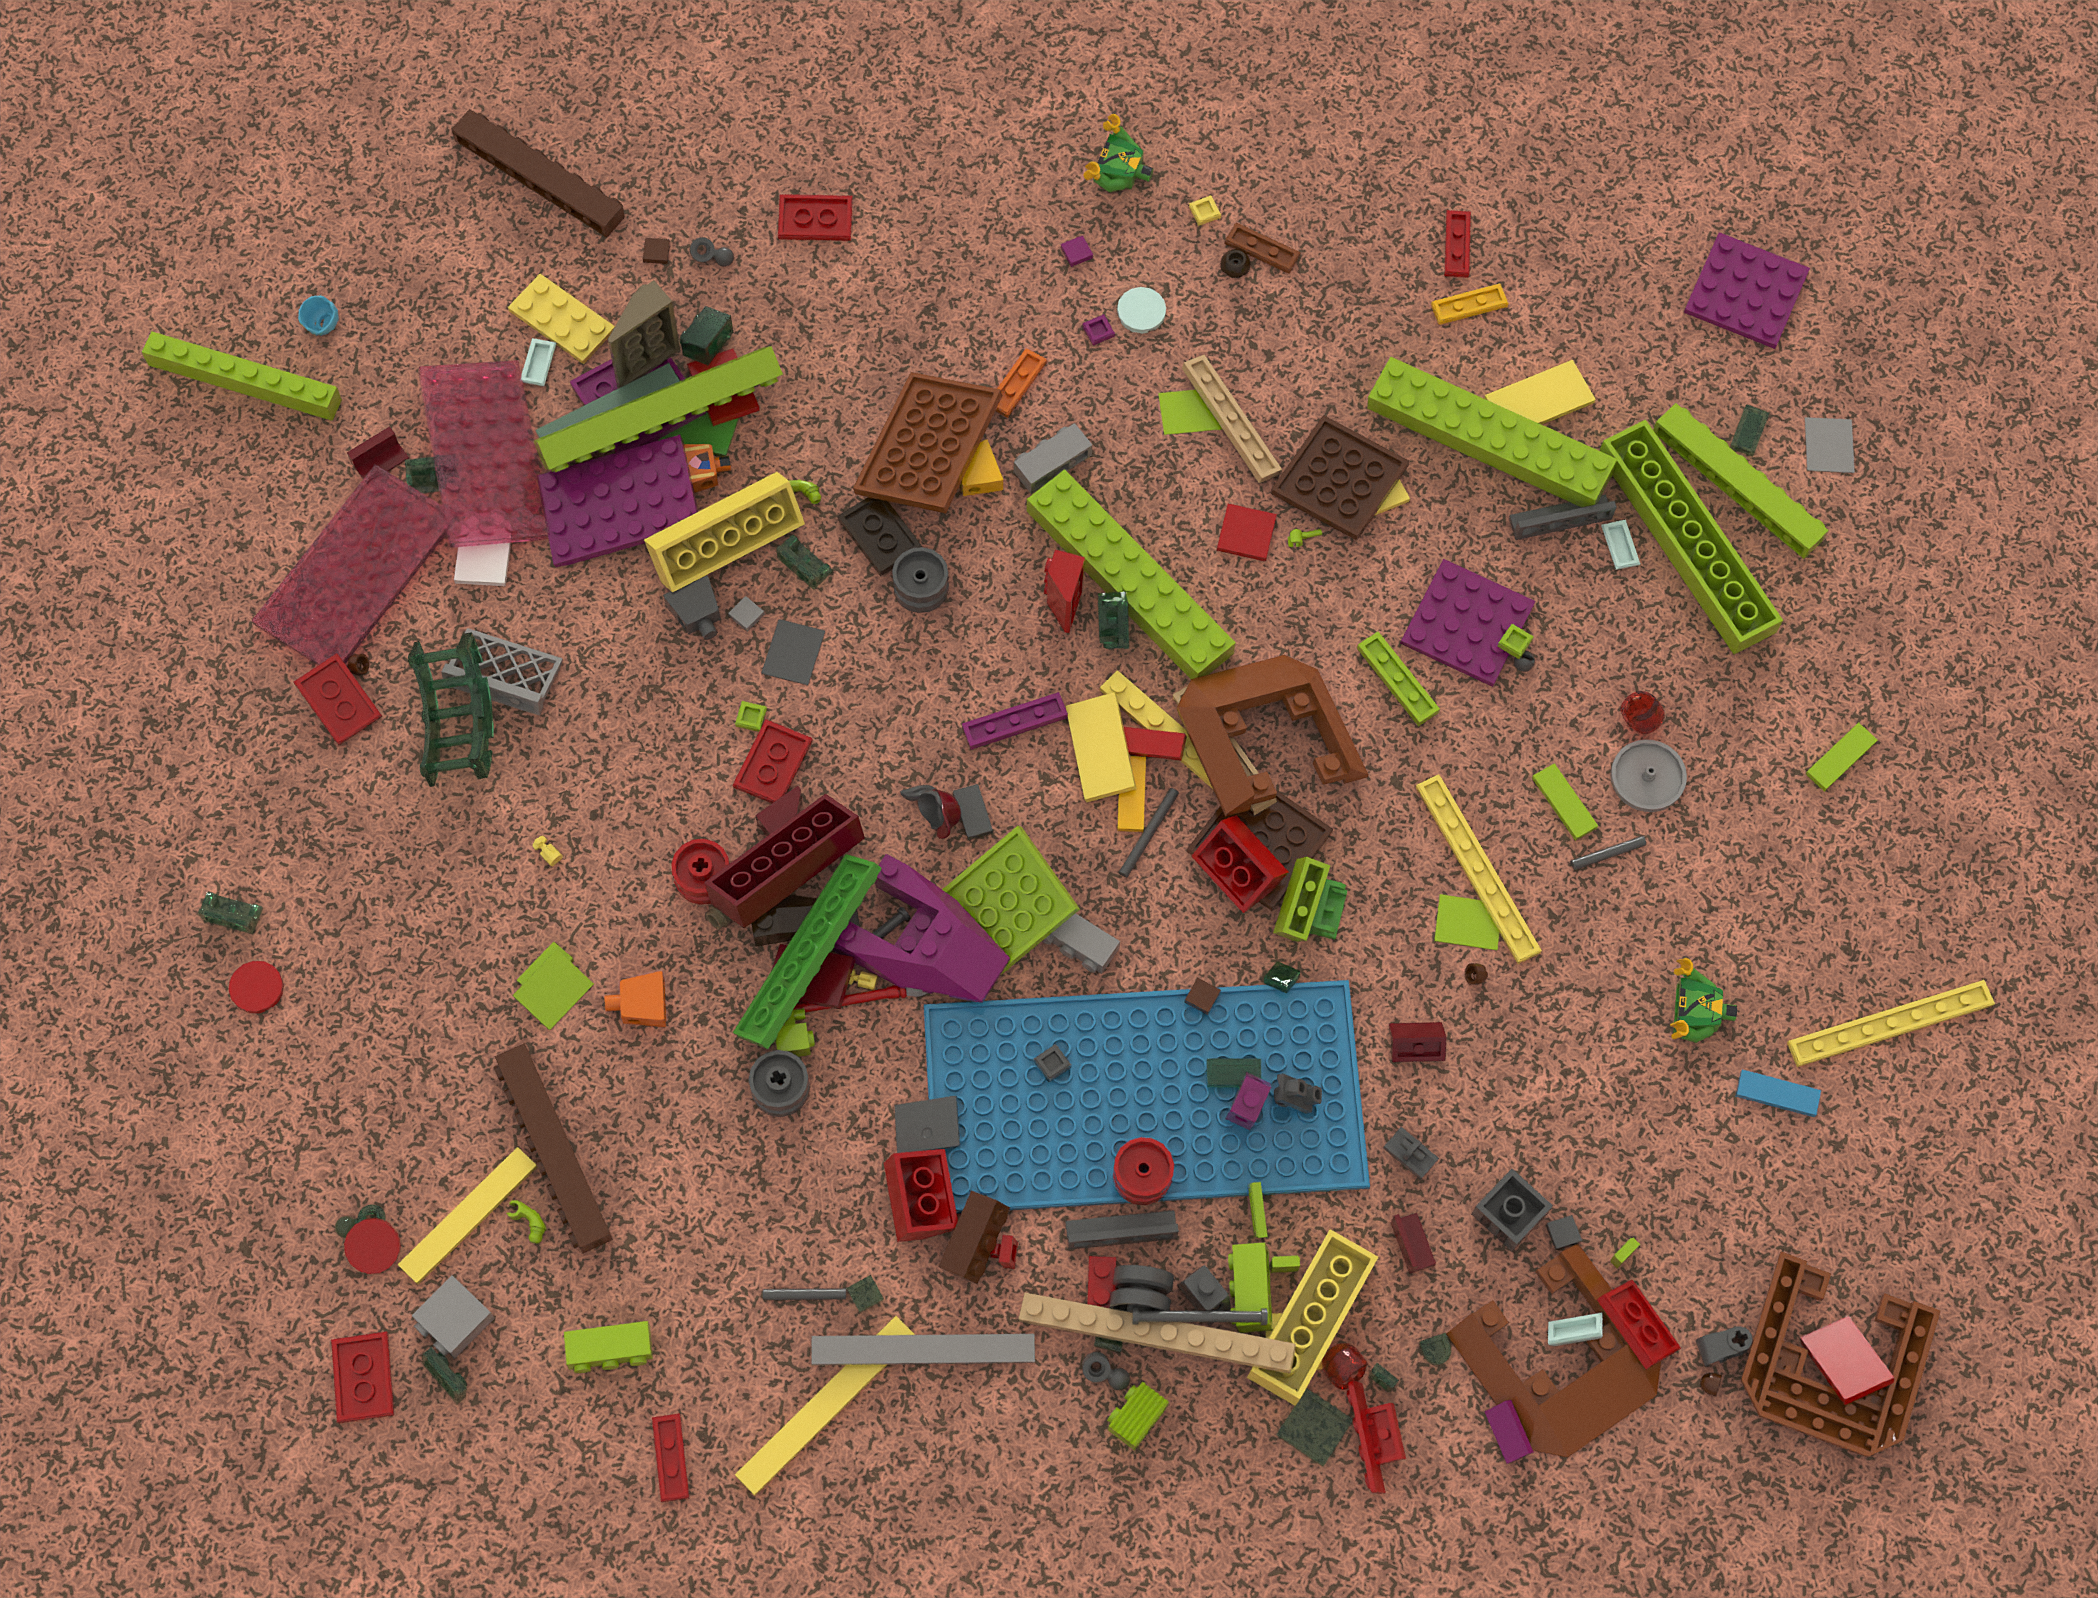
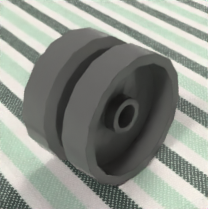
M920 547L909 549L897 558L893 566L892 575L894 596L899 604L907 610L916 613L930 612L940 607L946 600L949 591L948 568L943 557L932 549Z
M775 1050L767 1052L759 1057L750 1069L749 1085L753 1101L761 1111L770 1116L784 1117L792 1115L800 1110L809 1098L810 1083L806 1066L798 1056L789 1051Z
M1121 1265L1115 1267L1113 1284L1119 1289L1111 1293L1110 1309L1131 1313L1132 1308L1146 1311H1170L1171 1299L1166 1294L1171 1293L1173 1290L1174 1275L1162 1269L1142 1265Z

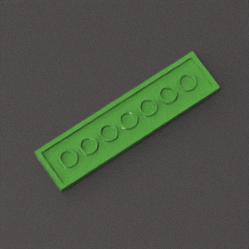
M845 854L736 1026L733 1034L766 1049L777 1039L780 1029L790 1018L797 1002L803 997L809 983L819 972L821 964L828 953L833 950L835 942L842 931L848 926L855 910L862 904L865 894L875 883L877 875L882 869L875 862Z

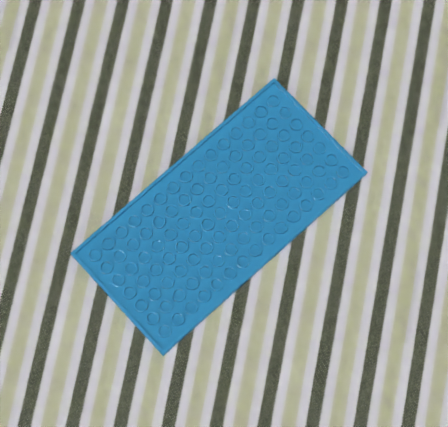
M1349 980L1218 987L1221 993L1208 1015L1184 1003L1191 989L983 1001V1003L973 1001L924 1004L928 1098L930 1100L957 1096L960 1146L945 1149L956 1213H962L971 1190L998 1200L1010 1207V1210L1130 1203L1123 1199L1115 1188L1113 1182L1114 1162L1118 1151L1130 1140L1140 1137L1153 1138L1164 1144L1173 1158L1174 1172L1172 1184L1167 1194L1159 1201L1249 1196L1248 1184L1253 1182H1261L1262 1195L1370 1189ZM1056 1044L1070 1062L1071 1068L1051 1082H1048L1034 1063V1058ZM1246 1072L1271 1083L1269 1094L1255 1124L1250 1130L1225 1119ZM1286 1074L1295 1079H1302L1311 1086L1320 1087L1322 1089L1321 1104L1312 1105L1311 1113H1303L1289 1106H1279L1274 1100V1090L1279 1086L1277 1075ZM1144 1169L1141 1173H1147L1148 1171Z

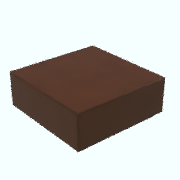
M645 238L643 263L668 264L670 239Z
M1197 978L1184 1003L1208 1015L1221 990Z

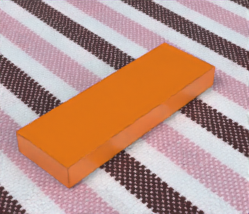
M1025 348L997 388L1001 390L1003 396L996 412L1007 418L1047 363V359Z

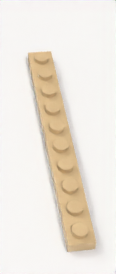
M1030 1293L1024 1294L1019 1315V1321L1028 1324L1291 1374L1296 1350L1295 1343L1184 1322H1139L1138 1325H1133L1131 1312Z

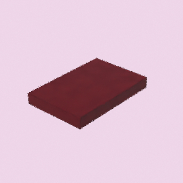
M779 945L772 970L788 945ZM828 953L821 964L819 972L813 977L806 988L805 994L798 1002L841 1010L856 961L854 957Z

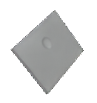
M1805 417L1807 471L1855 473L1852 419Z

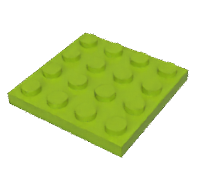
M1021 826L1015 827L942 889L956 899L1010 957V961L1001 975L1080 910Z

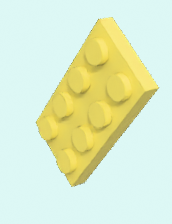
M539 274L508 307L512 314L550 341L556 342L557 346L582 364H585L601 347L615 327L542 274Z

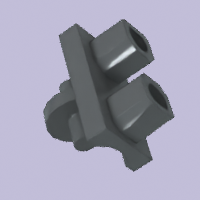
M1286 1074L1277 1075L1279 1086L1274 1090V1100L1279 1106H1289L1303 1113H1311L1312 1105L1321 1104L1322 1089L1320 1087L1311 1086L1302 1079H1295Z
M1402 1127L1398 1129L1383 1147L1384 1150L1420 1180L1439 1159L1420 1140L1414 1138Z

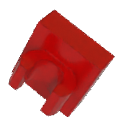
M1002 1235L1001 1244L996 1243L994 1250L990 1253V1258L999 1259V1263L1003 1268L1015 1269L1018 1241L1014 1236Z

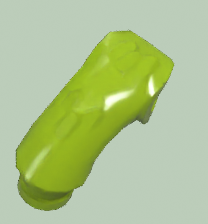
M800 479L789 480L793 493L802 492L809 498L812 504H817L821 501L822 496L817 485Z
M512 1200L509 1204L511 1206H518V1211L516 1213L509 1212L507 1215L513 1220L528 1219L531 1231L528 1237L529 1241L539 1244L543 1239V1234L547 1231L546 1225L539 1213L522 1202Z

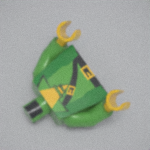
M1116 114L1109 115L1108 119L1112 124L1109 121H1105L1103 128L1106 131H1113V135L1109 134L1098 162L1092 161L1085 166L1088 170L1084 172V178L1086 180L1094 178L1093 182L1097 183L1107 192L1120 191L1125 188L1132 189L1136 178L1149 182L1154 168L1142 164L1144 151L1123 127H1119V116Z
M1678 959L1676 962L1681 965V968L1674 969V974L1677 976L1683 975L1684 978L1681 977L1676 985L1674 1023L1670 1024L1671 1027H1674L1671 1037L1672 1039L1681 1037L1682 1039L1697 1043L1717 1032L1721 1026V1020L1735 1021L1737 1005L1723 1004V990L1717 988L1716 984L1694 969L1690 959Z

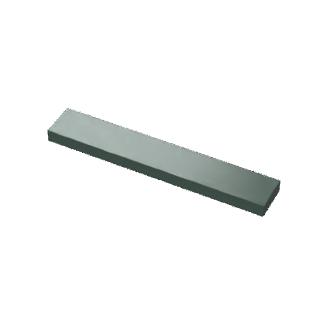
M668 363L537 429L536 433L541 438L677 383L679 379Z

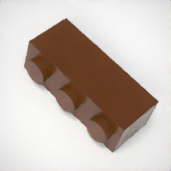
M971 1190L938 1267L978 1284L980 1277L985 1272L990 1253L996 1246L1001 1228L1007 1221L1010 1207L998 1200Z

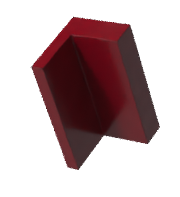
M390 426L347 452L351 464L366 484L371 483L410 459L398 443L396 435Z
M1442 1022L1389 1023L1392 1062L1446 1061L1447 1037Z
M1414 1213L1400 1218L1399 1214L1394 1215L1391 1220V1226L1409 1274L1435 1266L1436 1262L1418 1214Z

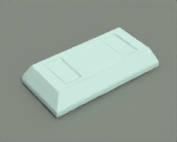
M532 338L520 382L538 386L545 385L556 342Z
M1626 520L1602 524L1601 527L1615 569L1619 570L1640 565Z
M1602 1313L1548 1322V1344L1550 1346L1600 1339L1603 1336Z

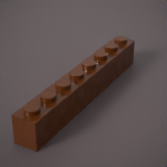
M469 109L451 129L455 142L606 238L625 218L623 205L619 200L613 197L609 198L597 186H590L578 174L568 172L559 162L549 160L540 150L532 149L521 138H515L508 134L502 126H496L489 122L485 115L477 114Z
M525 1043L494 1056L498 1063L497 1066L493 1067L499 1081L505 1080L508 1089L504 1090L510 1105L515 1103L519 1110L518 1113L514 1114L521 1129L526 1127L530 1135L525 1137L531 1153L537 1151L540 1160L536 1161L537 1167L541 1175H547L551 1184L546 1185L552 1200L558 1198L561 1208L557 1209L563 1225L569 1223L572 1229L568 1236L574 1249L580 1247L584 1254L613 1240Z

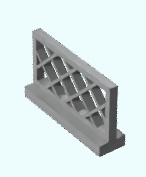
M467 628L449 664H445L441 672L445 686L540 716L544 707L543 702L559 672L563 658ZM470 637L481 640L483 646L469 650L467 643ZM497 646L505 648L506 654L493 658L490 649ZM486 651L489 660L476 664L473 656ZM522 653L529 656L531 661L518 666L513 658ZM469 658L472 666L465 669L456 667L458 661ZM510 659L513 667L500 672L497 663ZM545 661L554 663L552 670L541 673L538 664ZM493 665L496 674L488 677L481 675L479 670ZM534 667L537 675L524 680L520 671ZM517 673L520 679L519 682L514 684L505 682L504 677ZM541 681L543 688L540 693L529 690L527 685Z

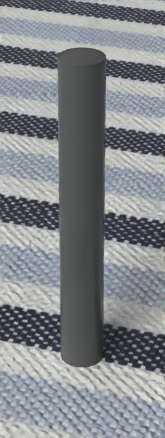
M1640 836L1571 860L1570 863L1573 869L1577 870L1646 846V839L1644 836Z
M846 1288L763 1289V1300L846 1299Z

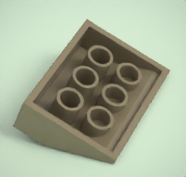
M654 280L649 284L640 286L636 293L633 294L608 338L617 388L644 376L680 351L673 302Z

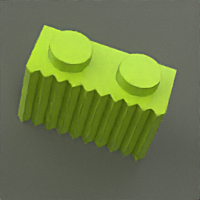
M1144 1382L1139 1387L1133 1385L1124 1397L1127 1402L1123 1408L1119 1409L1116 1407L1107 1419L1111 1423L1108 1426V1431L1134 1451L1169 1405L1168 1400L1164 1399Z

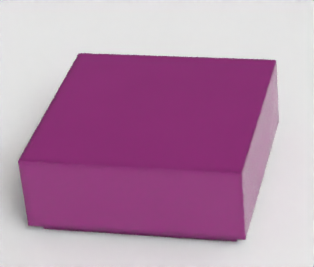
M1083 235L1061 244V249L1071 267L1093 258V253Z
M1104 314L1082 323V327L1093 346L1115 337V333Z

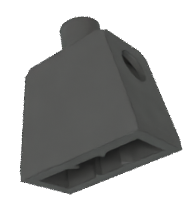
M708 575L673 593L670 591L663 595L666 607L688 634L699 630L704 640H709L717 635L718 632L713 623L721 620Z
M1205 1265L1195 1270L1177 1285L1197 1311L1231 1310L1229 1294ZM1207 1322V1324H1208L1209 1326H1211V1325L1214 1323V1322Z

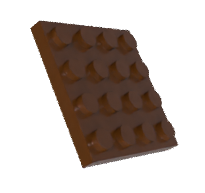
M1323 415L1272 487L1271 494L1357 541L1408 468L1409 460Z
M1277 791L1276 795L1277 802L1256 815L1251 810L1225 816L1220 806L1187 848V853L1192 855L1221 820L1237 815L1289 871L1276 888L1259 901V903L1271 911L1274 910L1286 894L1296 859L1302 857L1313 859L1333 832V828L1279 791Z

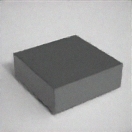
M1056 1044L1034 1058V1063L1048 1082H1051L1071 1068L1070 1062Z
M1572 1215L1546 1224L1555 1251L1582 1242Z

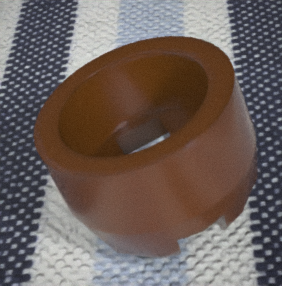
M354 654L348 658L347 668L352 674L359 675L368 672L369 659L365 654Z
M1470 963L1466 966L1465 979L1467 983L1478 985L1486 981L1488 972L1484 965ZM1472 973H1473V975L1476 974V979H1475V977H1474V979H1472V977H1471Z
M1717 1373L1704 1374L1700 1381L1701 1389L1705 1393L1716 1397L1722 1375Z

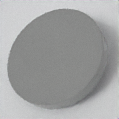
M1638 740L1623 747L1616 755L1610 772L1611 783L1618 797L1628 806L1644 812H1657L1672 806L1682 795L1687 781L1686 768L1678 753L1668 745L1655 740Z

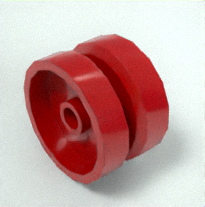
M695 839L683 844L675 852L671 863L672 876L675 886L683 898L699 905L711 904L704 882L730 864L724 848L711 840Z
M1140 1137L1128 1141L1120 1148L1115 1157L1113 1182L1117 1192L1123 1199L1136 1205L1146 1206L1158 1202L1167 1194L1172 1184L1174 1172L1172 1155L1164 1144L1153 1138ZM1144 1169L1148 1171L1147 1173H1141Z

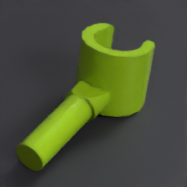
M1294 529L1288 537V546L1294 547L1293 543H1296V547H1301L1303 545L1302 539L1322 535V530L1302 532L1299 529Z

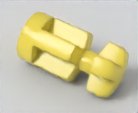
M540 836L535 839L533 848L535 850L541 848L540 855L553 867L563 858V855L552 844H545L547 842L545 836Z
M853 969L849 984L852 985L854 981H857L858 987L875 990L879 976L861 971L860 975H857L855 969Z

